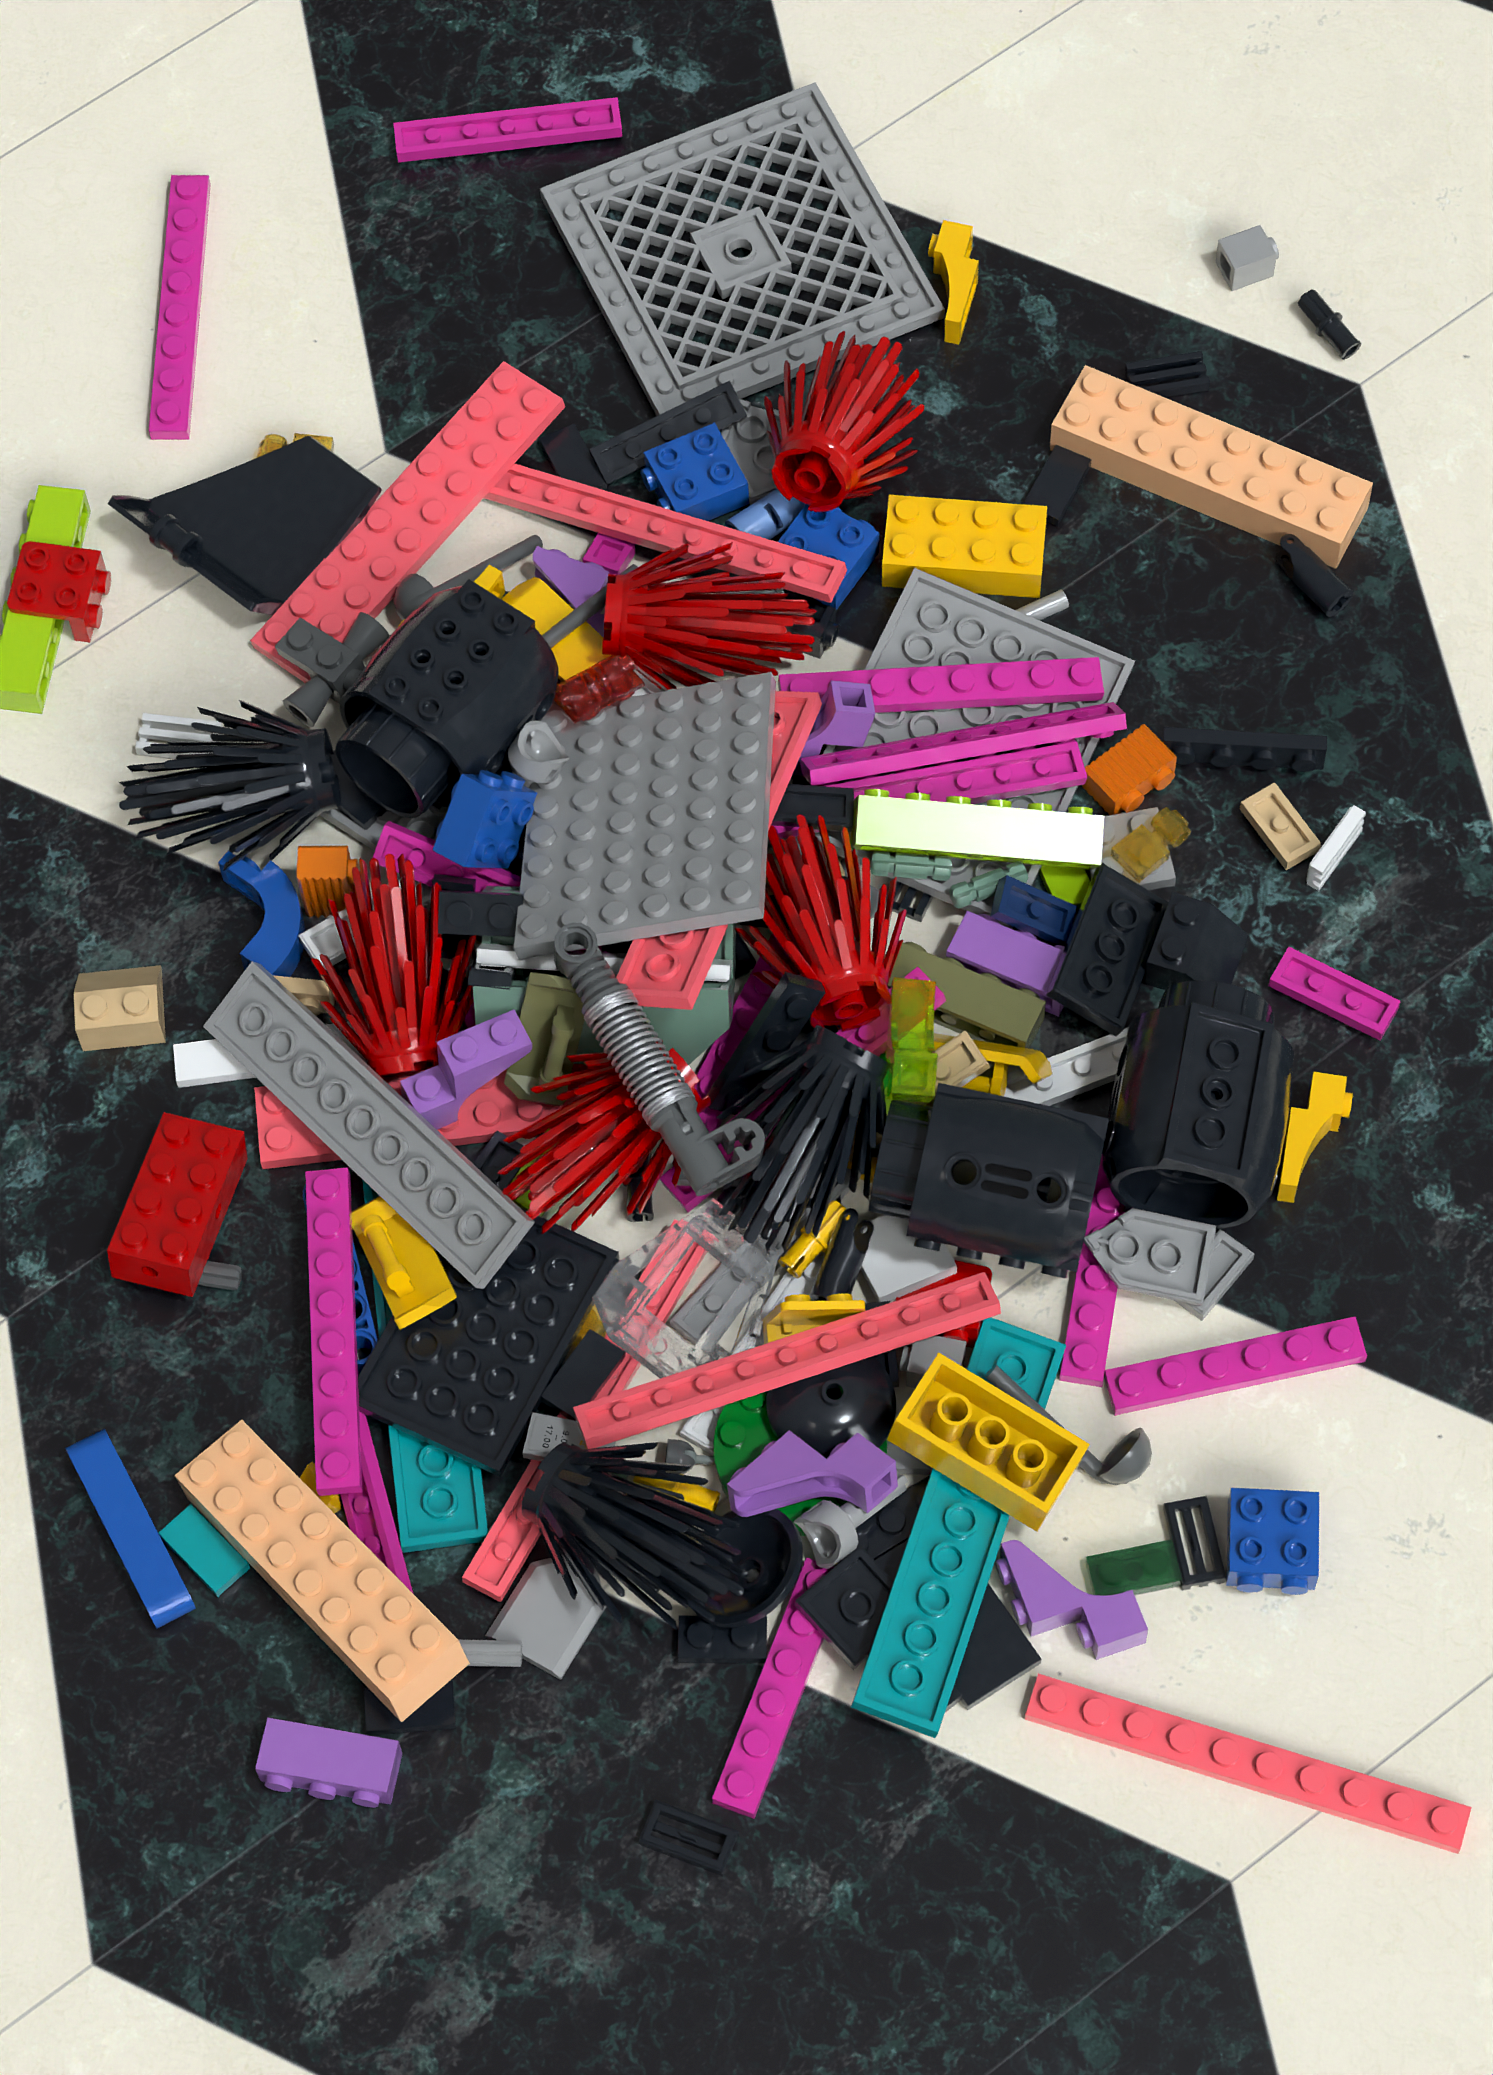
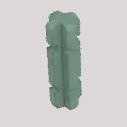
M874 851L871 856L870 870L871 874L876 876H888L889 872L893 873L894 877L927 879L928 875L932 876L933 880L947 881L951 876L952 861L948 856L935 855L934 859H929V855L896 852L895 856H890V852Z
M1017 861L1006 865L1004 870L998 868L971 878L968 884L966 881L952 885L949 890V896L956 908H962L972 904L971 901L973 899L978 902L995 896L998 881L1004 876L1008 875L1026 883L1028 873L1024 864Z

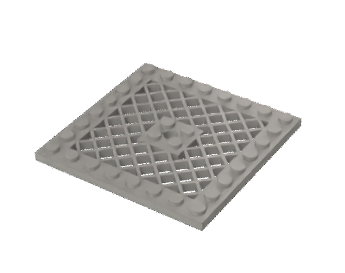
M816 82L540 188L543 203L656 416L728 381L731 382L739 399L784 382V363L786 360L790 364L791 379L796 377L799 366L802 363L806 364V373L815 370L819 356L821 357L823 354L825 343L832 341L834 347L837 336L842 331H845V338L837 360L842 358L847 344L853 335L856 338L855 345L862 347L863 344H871L873 347L878 344L882 337H887L890 340L945 318V308ZM781 142L798 146L795 154L779 151ZM771 143L769 147L763 146L765 144ZM806 149L813 160L803 158ZM747 155L763 159L760 168L744 164ZM734 156H737L735 161L729 159ZM772 162L788 167L785 176L769 171ZM702 169L700 174L694 173ZM712 169L728 172L726 181L709 177ZM797 170L814 174L811 182L808 183L794 179ZM741 176L754 180L751 188L748 189L735 185L737 177ZM822 177L825 180L828 188L819 186ZM678 182L694 186L691 195L675 191ZM667 183L666 187L660 186L662 184ZM765 183L778 187L779 190L776 196L759 192L762 184ZM703 189L719 193L716 203L700 198ZM788 190L804 195L801 204L785 200ZM644 195L659 199L656 209L640 204ZM633 196L631 201L625 200L626 198ZM728 197L745 201L741 210L725 206ZM813 198L829 202L826 211L809 206ZM669 202L685 207L681 216L665 211ZM753 204L759 205V207L752 209ZM838 205L845 217L835 214ZM760 206L770 208L766 217ZM609 208L625 213L621 222L605 218ZM696 210L710 214L707 222L702 223L690 219L693 211ZM779 211L795 216L791 225L775 220ZM634 216L650 220L647 229L630 225ZM719 217L725 219L717 223ZM807 219L820 223L818 231L813 232L800 228L803 220ZM659 223L675 228L671 237L656 233ZM829 226L846 231L843 239L840 240L827 236L826 232ZM605 231L615 234L612 242H610ZM684 231L690 232L691 243L680 240ZM775 234L786 237L783 245L780 244ZM854 234L856 235L861 246L851 243ZM624 237L641 241L637 250L622 247L621 244ZM794 240L811 244L808 253L791 249ZM650 244L666 249L662 258L646 254ZM737 248H744L751 252L743 258H738L731 254ZM819 248L837 252L833 261L817 257ZM675 252L691 256L687 266L671 261ZM845 255L861 259L859 268L841 264ZM620 259L631 262L627 272ZM700 260L706 271L696 269ZM791 263L802 266L798 275L791 273ZM870 263L877 274L867 272ZM640 265L656 270L652 279L636 275ZM810 269L827 273L824 282L807 278ZM665 273L681 277L677 287L661 282ZM838 276L852 280L850 289L847 290L833 286L835 277ZM690 280L707 285L703 295L686 290ZM778 282L791 286L792 289L789 296L773 292L775 283ZM765 283L763 289L756 287L758 285ZM861 283L878 288L875 298L858 293ZM635 288L646 291L643 300H641ZM715 289H717L721 299L730 297L729 301L725 302L712 298ZM804 290L818 294L815 303L797 299L800 291ZM655 294L671 299L668 308L651 304ZM744 296L757 300L754 310L738 306L740 297ZM827 297L844 302L840 312L823 307ZM680 302L697 306L694 315L691 316L677 312ZM766 303L783 308L779 318L762 313ZM852 305L859 307L850 311ZM706 309L722 314L718 324L702 319ZM794 311L807 315L808 319L805 325L788 321L791 312ZM651 317L662 320L658 330ZM731 317L748 322L745 330L740 331L727 327ZM817 319L824 320L823 322L815 325ZM671 323L687 328L683 338L667 333ZM760 325L773 329L770 339L754 335L753 332L756 326ZM696 331L713 336L709 345L692 341ZM782 332L790 334L786 337L780 338ZM721 339L739 343L735 353L719 349L718 346ZM666 346L678 349L674 359ZM747 346L755 348L753 350L745 352ZM686 353L703 357L700 366L697 367L684 363L683 360ZM712 360L720 362L710 366Z

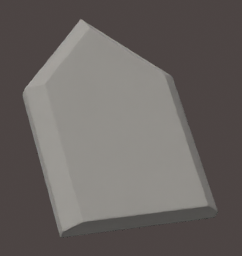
M739 399L747 414V418L723 429L721 434L748 482L749 504L752 505L777 489L771 471L775 458L766 430L771 432L766 410L751 406V402ZM773 409L781 437L779 410Z
M1132 1208L1101 1230L1097 1229L1084 1237V1243L1117 1288L1199 1306L1203 1305L1216 1232L1215 1225Z
M563 1555L562 1557L578 1592L576 1599L574 1600L571 1597L561 1573L557 1574L551 1558L532 1562L485 1635V1638L489 1640L522 1641V1659L560 1680L603 1613L588 1593L580 1578L575 1576ZM596 1570L593 1575L601 1585L599 1575Z

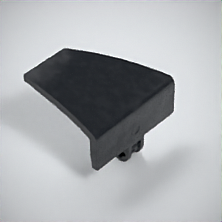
M308 435L251 461L160 496L145 499L129 495H112L108 505L147 533L152 545L158 549L170 552L173 560L179 565L193 568L249 611L274 615L323 559H326L363 520L382 489L312 436Z

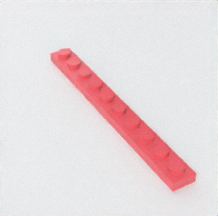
M514 464L484 497V499L663 553L671 548L674 550L689 543L688 552L680 556L683 559L733 542L730 550L711 557L715 560L731 555L733 556L732 561L714 568L739 576L785 572L781 579L761 580L759 582H784L786 585L782 589L829 603L832 602L847 572L845 562L518 464Z
M674 1219L604 1337L626 1351V1357L594 1400L627 1389L712 1245V1238ZM559 1413V1415L557 1416V1417H559V1418L568 1419V1418L564 1417L563 1415H561L560 1413ZM531 1460L462 1576L463 1583L499 1602H502L541 1535L538 1525L522 1515V1501L526 1488L535 1491L539 1480L544 1474L542 1470L538 1469L542 1461Z
M982 1272L573 1407L575 1418L587 1449L597 1448L1001 1314L1000 1302L986 1273Z
M1039 1673L1025 1714V1720L1456 1854H1459L1472 1808Z

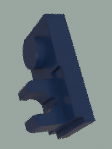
M1006 875L998 881L990 917L1024 932L1027 931L1056 945H1065L1072 930L1077 906Z

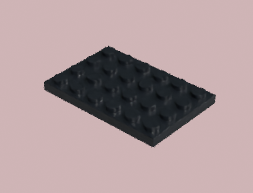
M537 1216L533 1220L535 1222L486 1287L480 1289L475 1288L436 1250L457 1298L399 1330L394 1321L395 1318L392 1316L358 1376L359 1412L501 1477L530 1424L532 1412L536 1413L542 1402L541 1396L560 1369L619 1260V1252L556 1223L542 1234V1226L548 1220Z

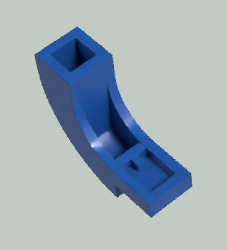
M228 851L218 862L223 881L255 902L265 912L261 928L240 952L244 971L253 961L261 964L273 976L290 977L295 971L304 949L298 935L305 932V924L296 890L287 875L271 860L261 870L254 861L244 857L223 871L224 864L236 856Z

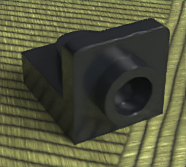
M829 605L819 623L815 621L811 626L795 624L793 626H785L787 631L792 634L813 636L815 639L813 644H803L809 645L813 651L803 653L819 659L826 646L832 647L835 644L840 630V624L836 623V608Z

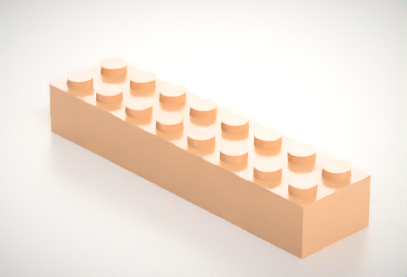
M1086 365L1051 425V451L1058 445L1092 459L1091 467L1277 545H1280L1282 536L1286 534L1295 535L1326 565L1335 569L1340 563L1369 506L1373 485L1370 481ZM1287 540V543L1291 544L1293 541Z
M240 1420L174 1475L187 1499L400 1722H403L470 1664L459 1640L243 1420Z

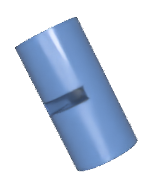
M775 489L725 521V526L770 540L786 530L806 504L793 496L789 501L778 489Z

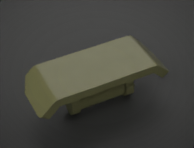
M532 972L529 974L519 1019L532 1042V1050L507 1068L504 1084L518 1099L558 1107L562 1106L566 1101L557 1100L556 1096L566 1092L568 1085L537 1094L532 1092L530 1088L555 1081L552 1079L554 1077L572 1073L574 1062H571L566 1056L576 1055L585 1019L581 1012L583 1006L581 998L578 997L575 992L576 989L572 987L571 980H568V978Z

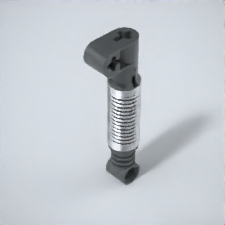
M582 923L564 925L555 936L554 962L556 968L566 975L568 980H571L572 987L576 989L575 992L581 998L583 1004L581 1012L589 1028H593L592 1033L597 1034L596 1039L600 1041L599 1045L604 1047L603 1051L608 1054L607 1058L612 1060L611 1065L616 1066L615 1071L620 1073L619 1078L624 1079L623 1085L627 1086V1092H631L630 1097L635 1099V1105H639L638 1110L642 1111V1117L646 1124L649 1125L652 1131L660 1133L696 1195H706L752 1171L759 1165L763 1155L765 1135L762 1128L750 1119L740 1118L709 1133L696 1111L698 1103L689 1085L684 1083V1077L680 1076L681 1072L677 1070V1065L673 1063L672 1057H669V1052L665 1050V1045L661 1044L662 1040L657 1038V1032L654 1031L653 1025H650V1020L646 1018L645 1012H642V1007L638 1006L639 1002L632 990L629 989L627 984L619 983L612 969H609V964L604 960L605 958L597 946V938L593 930ZM578 944L583 946L586 952L580 956H571L564 949L569 945ZM739 1140L742 1145L750 1143L749 1150L745 1151L742 1146L734 1148L735 1141ZM718 1145H722L727 1155L734 1150L732 1165H728Z

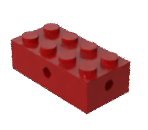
M163 1113L107 1249L112 1278L190 1297L194 1296L203 1269L248 1159L244 1131L170 1113Z

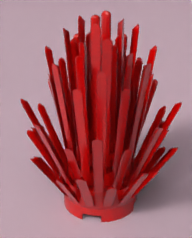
M845 331L838 334L834 347L832 341L826 342L821 357L819 356L804 409L803 396L806 364L802 363L799 366L796 374L793 425L791 370L788 360L785 361L784 398L780 394L778 395L781 437L772 403L767 396L764 398V405L771 432L766 430L767 438L775 458V463L771 470L772 478L777 489L787 500L790 501L793 496L797 500L810 505L809 511L826 512L837 508L844 499L873 495L871 492H875L882 487L866 485L907 471V466H899L893 469L888 468L918 452V450L910 449L896 456L898 451L911 444L912 437L902 440L864 463L865 458L924 411V405L920 404L907 414L915 405H911L912 400L905 401L867 442L919 377L918 369L910 375L906 382H903L904 375L902 374L883 396L899 372L901 362L893 363L902 350L900 342H895L886 358L883 359L891 343L889 338L882 337L862 373L859 375L872 349V345L863 344L862 347L855 345L856 338L853 335L847 344L828 389L826 388L843 344Z
M733 542L674 564L665 565L688 552L689 543H686L674 550L672 548L625 575L608 574L602 655L619 656L659 689L662 688L665 691L677 689L674 684L660 674H664L686 687L716 682L662 656L719 677L724 676L723 671L741 676L772 672L773 676H776L779 673L775 668L721 654L782 663L780 658L804 660L803 652L813 651L809 645H803L813 644L815 641L813 636L792 634L785 627L793 626L794 624L811 626L815 623L814 618L809 616H812L817 611L807 609L809 604L806 600L784 599L788 593L704 594L782 589L786 585L784 582L763 583L755 581L781 579L785 572L729 577V572H722L662 583L730 563L733 559L731 555L715 560L711 557L730 550Z
M799 814L797 815L799 824L797 840L801 853L794 836H789L786 841L780 839L777 829L772 825L768 831V838L780 866L784 882L772 854L767 853L766 878L799 950L766 888L764 918L762 919L800 973L799 976L822 982L826 993L809 1018L812 1027L815 1028L816 1025L822 1027L824 1025H840L842 1032L876 1020L881 1016L879 1008L885 1002L888 1005L891 1004V995L887 985L903 944V940H899L905 921L906 909L898 914L885 956L897 877L890 881L887 904V886L883 884L879 889L878 907L874 915L871 950L870 860L867 857L862 859L861 883L858 856L855 849L851 851L849 833L847 828L843 827L841 836L848 879L844 880L841 875L836 847L834 843L832 844L829 841L824 818L818 815L817 819L821 843L815 835L813 827H808L806 818ZM749 927L751 934L757 939L756 942L742 928H734L781 978L785 972L798 975L757 928ZM762 971L763 974L760 972L751 973L755 978L773 990L780 981V978L771 971Z
M389 853L385 856L388 885L381 882L379 861L376 858L370 859L369 866L374 911L366 862L360 858V871L357 867L352 868L356 894L349 890L350 894H344V902L355 945L348 922L340 918L335 901L328 898L349 964L348 974L361 1002L366 1021L342 977L335 971L328 956L319 955L326 970L319 959L311 958L354 1030L331 1003L320 1001V1004L332 1017L329 1019L365 1058L367 1065L379 1076L427 1070V1066L434 1067L439 1065L437 1042L458 1033L474 1001L472 999L473 985H468L453 1018L476 935L469 938L465 953L466 939L464 938L458 942L455 957L452 958L439 1012L440 985L443 962L441 961L443 940L442 934H438L439 891L441 890V885L436 882L431 889V941L429 951V911L422 906L421 881L416 885L415 891L414 866L410 860L405 862L403 854L397 859L401 889L397 879L395 858L392 854Z
M672 1048L668 1051L669 1057H672L673 1063L677 1065V1070L681 1072L680 1076L685 1079L684 1083L689 1085L698 1103L696 1111L699 1115L711 1105V1099L708 1094L701 1099L694 1087L700 1082L699 1078L685 1060ZM595 1052L566 1056L571 1062L585 1061L584 1063L587 1067L592 1069L554 1077L552 1079L555 1081L532 1087L530 1090L537 1094L589 1080L579 1084L577 1088L558 1094L556 1099L563 1101L575 1096H584L503 1140L511 1143L522 1136L524 1139H531L551 1128L520 1149L521 1153L514 1157L511 1163L497 1172V1174L506 1175L515 1168H522L547 1151L517 1175V1179L502 1191L504 1195H507L513 1201L530 1189L528 1193V1199L531 1201L529 1204L530 1209L525 1213L532 1220L542 1212L546 1213L581 1185L542 1226V1234L548 1231L573 1206H580L621 1165L618 1173L571 1224V1231L577 1230L590 1215L592 1217L622 1183L624 1185L630 1183L632 1178H629L630 1175L639 1170L662 1138L659 1132L652 1131L649 1125L646 1124L642 1117V1111L638 1110L639 1105H635V1099L630 1097L631 1092H627V1086L623 1085L624 1079L619 1078L620 1073L615 1071L616 1066L611 1065L612 1060L607 1058V1053ZM663 1139L641 1175L642 1181L626 1207L627 1215L632 1214L638 1202L637 1208L639 1213H642L672 1153ZM674 1158L672 1164L675 1171L671 1182L676 1188L681 1168Z

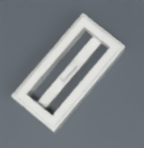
M143 713V724L138 733L139 741L136 742L135 746L137 755L176 759L177 755L205 754H148L143 748L150 746V744H160L151 743L149 739L216 742L212 741L210 737L211 734L216 733L195 730L191 723L198 722L223 727L222 722Z
M1355 805L1349 808L1310 862L1306 878L1307 885L1317 891L1321 889L1362 832L1363 818L1366 815L1365 811Z

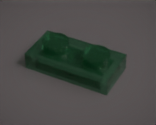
M1172 1539L1086 1557L1085 1563L1093 1595H1115L1129 1590H1133L1134 1595L1179 1587L1182 1584V1577Z

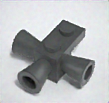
M360 612L343 643L304 619L299 618L275 645V648L280 656L306 671L311 679L283 700L286 709L303 724L314 727L329 698L340 704L342 696L355 683L359 674L365 668L362 660L382 646L390 635L386 629L370 615Z

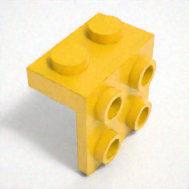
M805 1294L786 1296L784 1298L785 1302L776 1305L762 1319L764 1344L864 1312L865 1301L853 1300L852 1294L827 1296V1301H811L810 1295Z

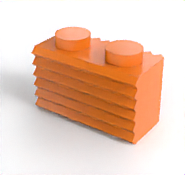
M1142 724L1139 729L1129 733L1126 738H1123L1121 742H1117L1114 747L1104 752L1102 756L1092 761L1090 765H1086L1087 780L1082 787L1084 790H1087L1090 796H1093L1094 800L1109 815L1120 814L1123 811L1126 813L1132 812L1141 805L1144 795L1153 788L1159 791L1171 783L1175 777L1177 756L1145 724Z
M298 846L296 877L305 913L309 918L313 915L317 918L321 915L325 918L329 915L333 916L328 898L335 901L337 910L340 912L346 908L344 894H350L349 890L356 894L352 868H358V860L351 859L348 846Z

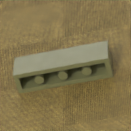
M914 942L902 944L887 985L888 989L892 988L918 966L944 993L946 1002L927 1016L926 1020L958 1033L966 1030L974 1040L1030 1049L1044 1021L1045 1000L1040 999L1031 990L1025 988L1015 989L1005 985L992 974H979L966 969L959 961L953 958H940L927 953L922 946Z

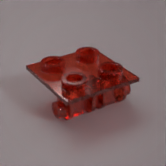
M619 654L617 656L611 655L557 684L554 702L576 724L579 721L595 717L601 709L616 701H624L630 698L636 690L644 687L645 683L633 671L635 665L628 654L623 657Z

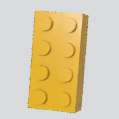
M889 495L882 560V587L905 588L914 568H917L976 594L1040 598L1047 506Z
M941 1353L937 1354L895 1419L887 1438L889 1442L1038 1532L1090 1445Z

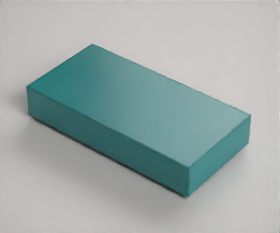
M192 1504L158 1533L160 1538L217 1597L250 1569L249 1563Z

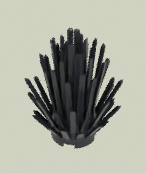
M239 700L241 707L256 714L255 717H250L251 721L197 707L200 714L214 717L216 721L224 724L225 727L198 722L191 723L195 730L216 733L210 735L212 741L216 742L168 741V744H150V746L144 747L143 750L148 754H205L177 755L176 760L127 766L132 772L191 770L119 782L125 787L123 792L128 796L126 800L120 802L119 807L122 810L140 808L139 814L142 817L130 819L127 825L198 814L163 823L162 826L139 831L136 838L157 834L156 838L161 840L234 819L191 834L182 843L169 847L167 854L209 839L211 844H217L263 821L284 813L230 845L229 851L231 853L242 852L226 862L223 871L259 847L264 846L299 821L280 839V845L269 855V859L272 861L323 811L337 809L341 804L338 774L335 775L331 755H334L327 729L307 730L242 700Z
M816 1025L808 1040L739 1075L738 1077L747 1079L761 1071L771 1072L785 1064L716 1117L717 1119L724 1120L738 1108L742 1107L741 1112L731 1121L740 1118L745 1119L792 1078L785 1089L754 1120L762 1128L765 1139L771 1132L764 1144L762 1159L757 1167L744 1174L719 1213V1216L727 1215L737 1198L745 1197L727 1231L735 1229L737 1224L740 1228H746L749 1224L744 1233V1239L748 1243H754L761 1232V1238L768 1240L765 1244L767 1253L785 1221L789 1222V1228L781 1245L784 1251L787 1250L822 1171L810 1203L811 1210L804 1227L807 1234L812 1231L815 1238L818 1236L836 1182L840 1185L844 1183L856 1126L857 1131L848 1188L854 1193L857 1187L858 1173L864 1174L863 1195L869 1200L872 1148L876 1147V1132L883 1136L887 1119L883 1080L891 1064L819 1025ZM750 1143L747 1145L741 1144L740 1146H742L746 1151H748L750 1148ZM733 1155L731 1156V1158H730V1159L728 1160V1162H727L729 1166L733 1164V1163H732ZM735 1180L722 1186L723 1189L731 1187Z
M562 1442L553 1448L538 1466V1469L542 1470L544 1474L539 1480L535 1491L526 1488L522 1501V1515L538 1525L557 1574L561 1573L568 1591L574 1600L578 1592L560 1551L575 1576L580 1578L594 1602L598 1604L602 1611L604 1606H606L614 1619L620 1624L622 1623V1615L593 1574L596 1570L619 1596L624 1597L625 1590L614 1577L674 1629H677L676 1621L652 1600L654 1599L666 1610L673 1609L671 1603L658 1593L659 1590H662L685 1608L691 1607L711 1622H715L716 1618L712 1612L705 1608L704 1603L725 1614L723 1605L711 1599L715 1596L714 1591L725 1595L728 1591L736 1596L744 1594V1588L708 1566H720L741 1578L747 1577V1570L733 1563L731 1557L740 1555L741 1552L731 1547L729 1543L711 1535H718L720 1533L717 1527L721 1524L733 1529L739 1527V1523L714 1514L712 1510L684 1501V1496L680 1493L630 1481L614 1474L701 1486L707 1484L709 1481L706 1478L666 1472L688 1471L692 1465L624 1459L642 1457L646 1453L645 1450L654 1449L659 1442L581 1449L573 1443L570 1446Z

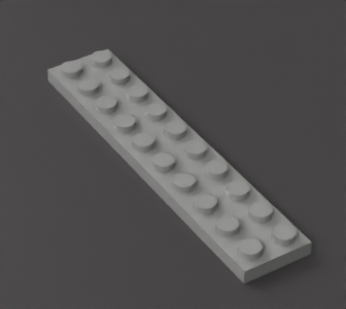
M253 961L249 964L203 1027L475 1288L484 1289L535 1223L261 964Z

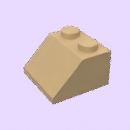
M161 965L78 974L74 989L75 1031L83 1051L166 1043Z

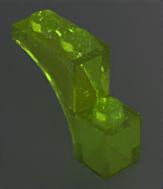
M896 977L892 979L885 1060L891 1065L889 1067L886 1099L930 1103L935 1096L938 1054L935 1053L936 981Z

